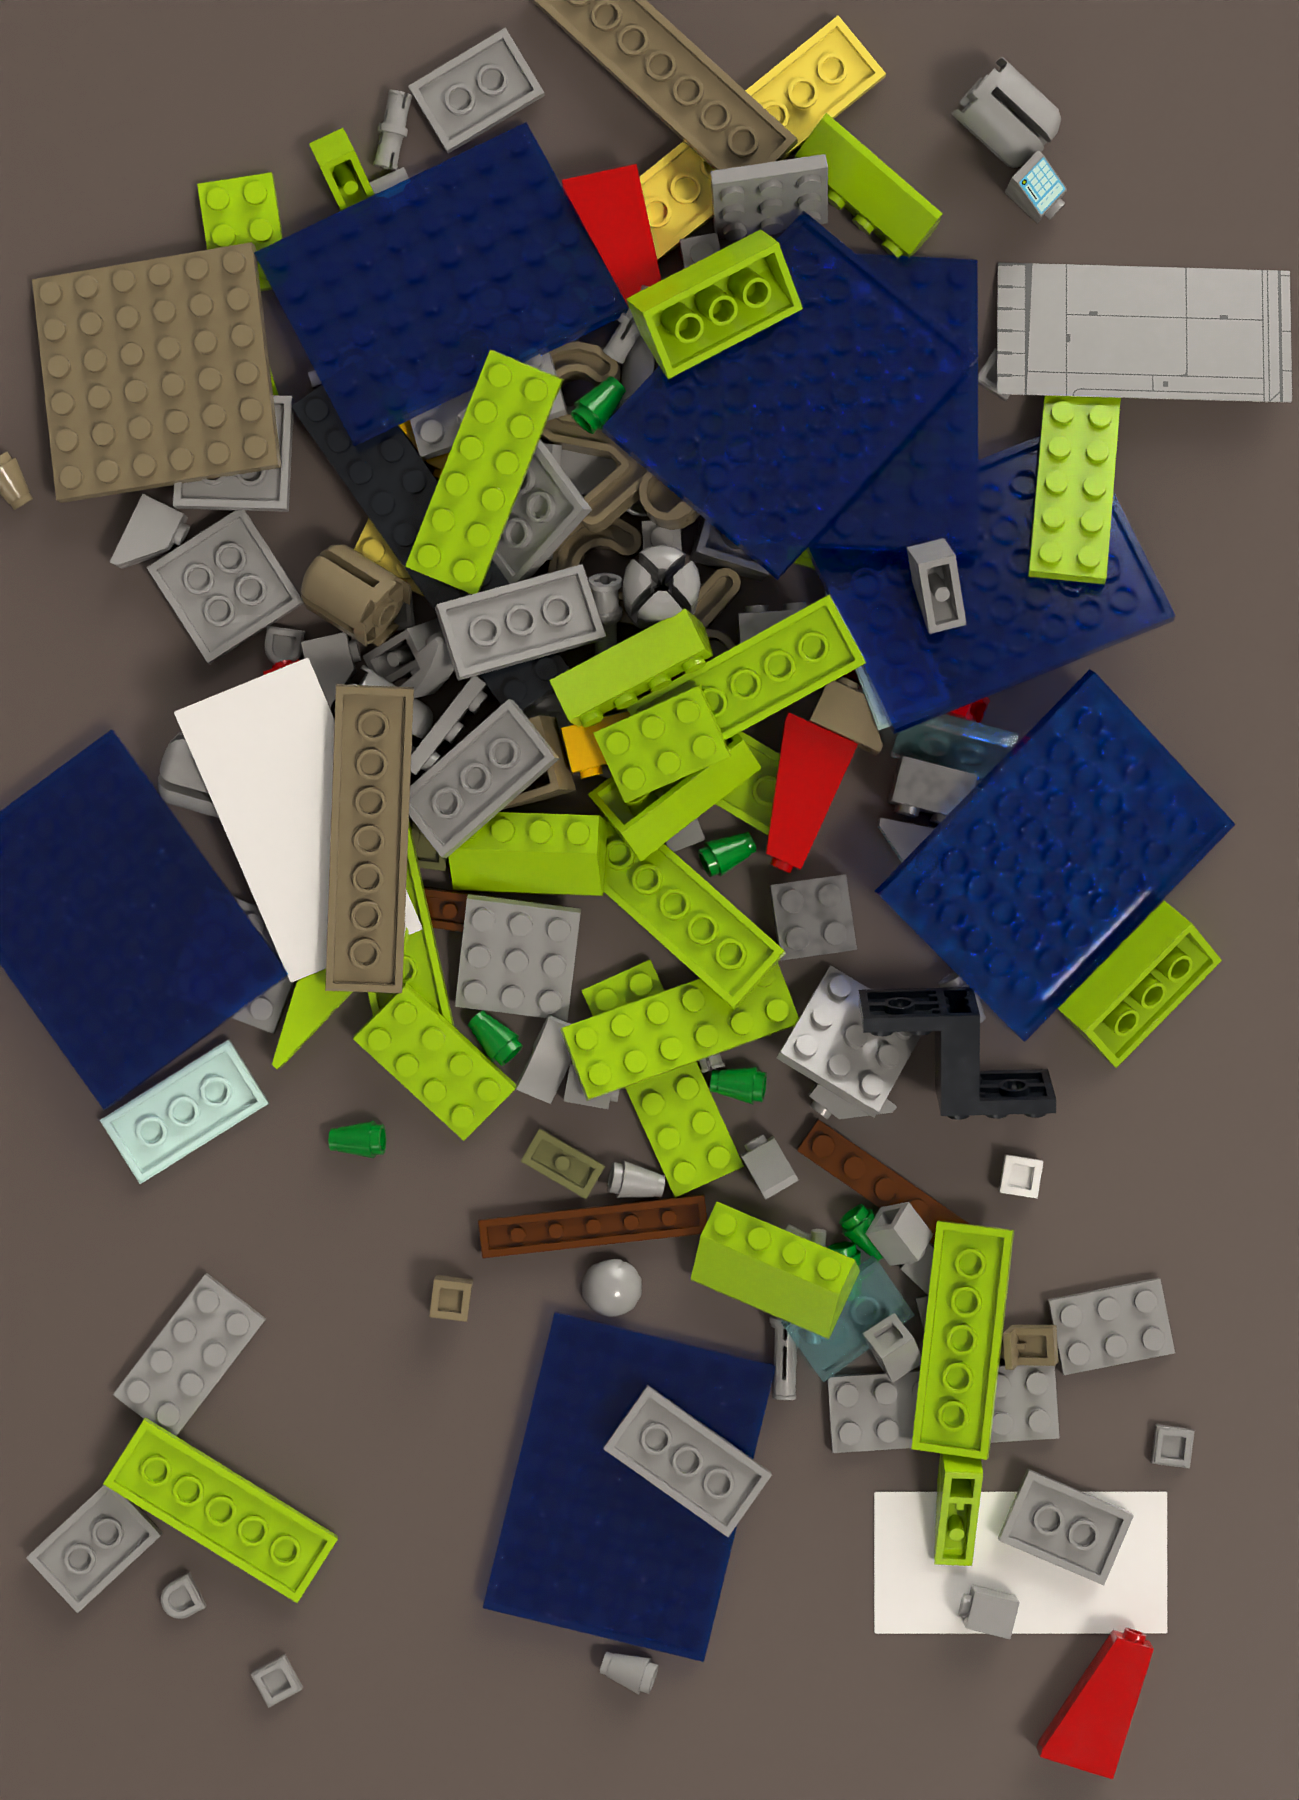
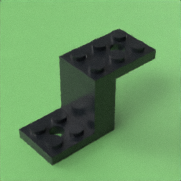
M973 987L859 990V1008L863 1033H871L874 1036H889L893 1032L928 1035L935 1031V1090L941 1116H948L955 1120L966 1119L970 1115H986L989 1118L1000 1119L1007 1117L1009 1114H1024L1027 1117L1039 1118L1048 1113H1056V1096L1048 1069L980 1071V1013Z

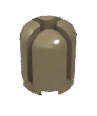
M331 545L323 550L319 556L315 557L305 571L301 586V598L309 611L365 646L373 643L379 647L394 634L399 627L398 624L394 623V620L399 614L403 602L410 605L412 596L409 583L347 545Z

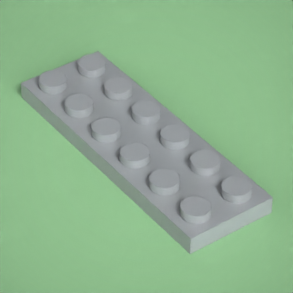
M999 1364L990 1443L1060 1438L1055 1366L1018 1365L1014 1370H1005V1364ZM911 1370L893 1383L885 1372L827 1376L832 1453L911 1448L920 1370Z

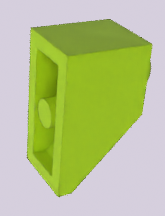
M344 128L309 143L347 225L381 209Z

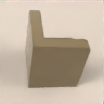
M436 1275L433 1283L429 1317L467 1322L473 1279Z

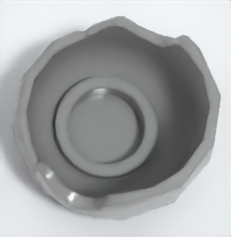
M609 1259L593 1264L587 1270L581 1282L582 1297L591 1310L603 1316H620L629 1312L636 1306L642 1295L641 1277L632 1265L623 1262L621 1259Z

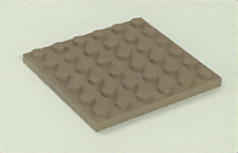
M252 242L32 279L55 493L58 502L65 503L171 486L179 482L189 483L202 481V479H214L222 476L227 477L282 468L256 246Z

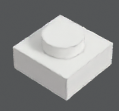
M1005 1154L999 1192L1038 1199L1043 1161Z

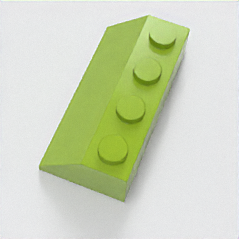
M826 113L796 153L795 158L826 154L828 164V202L838 210H841L843 207L855 216L852 219L853 223L865 234L870 235L873 232L883 241L881 247L896 260L902 257L908 262L937 229L943 213Z
M761 229L626 299L639 333L668 379L803 309L779 242Z
M684 608L674 617L652 625L549 681L568 721L577 727L581 725L583 727H590L603 720V714L616 707L620 710L633 705L638 700L637 696L649 689L651 692H655L667 687L672 682L671 678L683 671L689 674L701 669L706 665L705 660L713 656V652L703 623Z
M736 734L725 740L731 753L730 757L632 801L624 803L613 776L591 791L588 796L625 844L642 861L760 770L761 766L743 738Z
M499 812L448 857L453 890L603 896L607 820L599 815Z
M1163 901L1068 996L1058 1010L1086 1040L1117 1068L1222 960L1195 926L1166 901Z
M716 1202L700 1236L691 1280L829 1340L860 1273V1269L856 1261L850 1257L720 1202Z

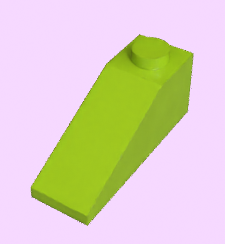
M326 969L301 978L296 983L272 1065L277 1070L285 1065L353 993L351 991H325Z
M940 1453L937 1478L934 1565L972 1566L983 1480L981 1459Z

